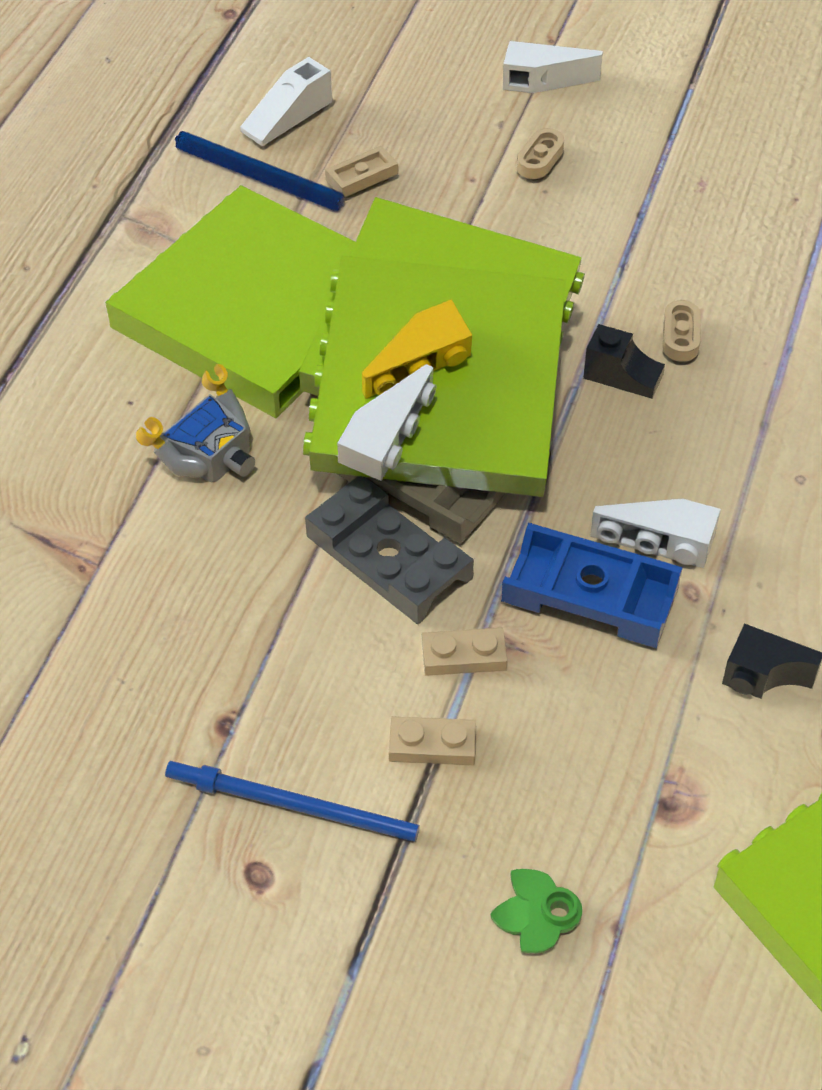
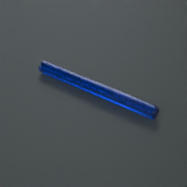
M180 131L175 137V147L178 150L322 207L339 211L345 203V195L340 191L197 135Z

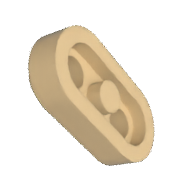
M551 128L537 130L518 153V173L531 180L547 175L564 151L563 134Z
M673 301L665 308L663 351L669 358L675 361L692 360L698 355L701 342V312L690 301Z

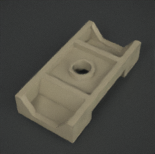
M337 474L350 482L357 477L353 475ZM366 477L386 493L429 516V526L460 544L505 495L504 492L382 479L380 481L376 478Z

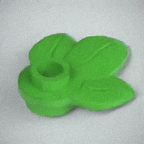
M515 869L511 871L510 876L516 896L501 903L490 913L491 919L500 929L513 935H520L521 952L536 954L551 949L555 946L561 933L569 932L577 927L582 917V904L572 891L557 887L547 873L532 869ZM555 908H562L567 912V915L559 917L553 915L551 911Z

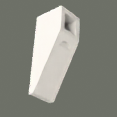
M509 41L503 64L502 90L537 93L600 81L603 51Z
M310 57L286 70L240 126L241 132L261 146H264L332 102L331 70Z
M427 364L355 411L337 443L338 463L382 481L388 468L394 470L402 455L403 448L400 447L405 437L411 438L417 429L420 416H418L419 411L423 405L428 407L434 398L437 385L433 384L434 367Z
M686 499L595 506L590 537L601 539L607 543H615L637 549L646 554H654L676 560L681 564L704 568L716 534L721 509Z

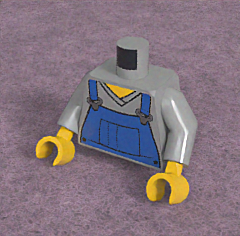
M216 364L214 367L219 381L213 380L208 371H205L202 376L203 386L210 391H215L218 396L214 397L209 394L165 432H163L162 423L155 417H149L144 422L146 428L152 434H149L143 427H140L136 432L138 443L144 446L153 445L155 447L153 452L177 476L201 477L209 482H217L230 470L244 477L254 468L255 458L249 454V435L251 430L244 410L232 389L227 390L224 385L228 372L221 364Z

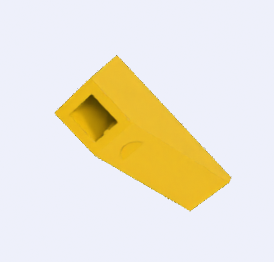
M452 299L416 313L363 370L362 393L365 399L376 394L381 395L426 364L434 367L433 371L447 365L456 366L471 356L472 334Z

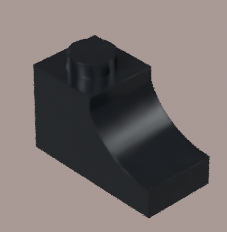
M598 324L586 348L583 379L653 399L664 375L665 364L655 361L644 354L634 343L632 333Z
M744 623L727 660L722 684L731 687L738 693L752 695L762 699L766 691L777 686L797 685L812 689L822 663V652Z

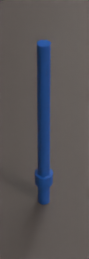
M171 760L166 767L165 777L194 784L199 791L211 794L221 791L416 842L420 828L418 824L222 774V770L208 765L198 768Z

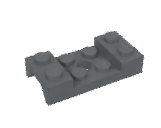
M357 476L305 517L306 535L310 540L417 625L424 620L434 598L455 580L458 579L468 583L473 579V558L445 537L438 542L390 506L388 494L366 477ZM385 548H393L399 552L395 556H382L379 554Z

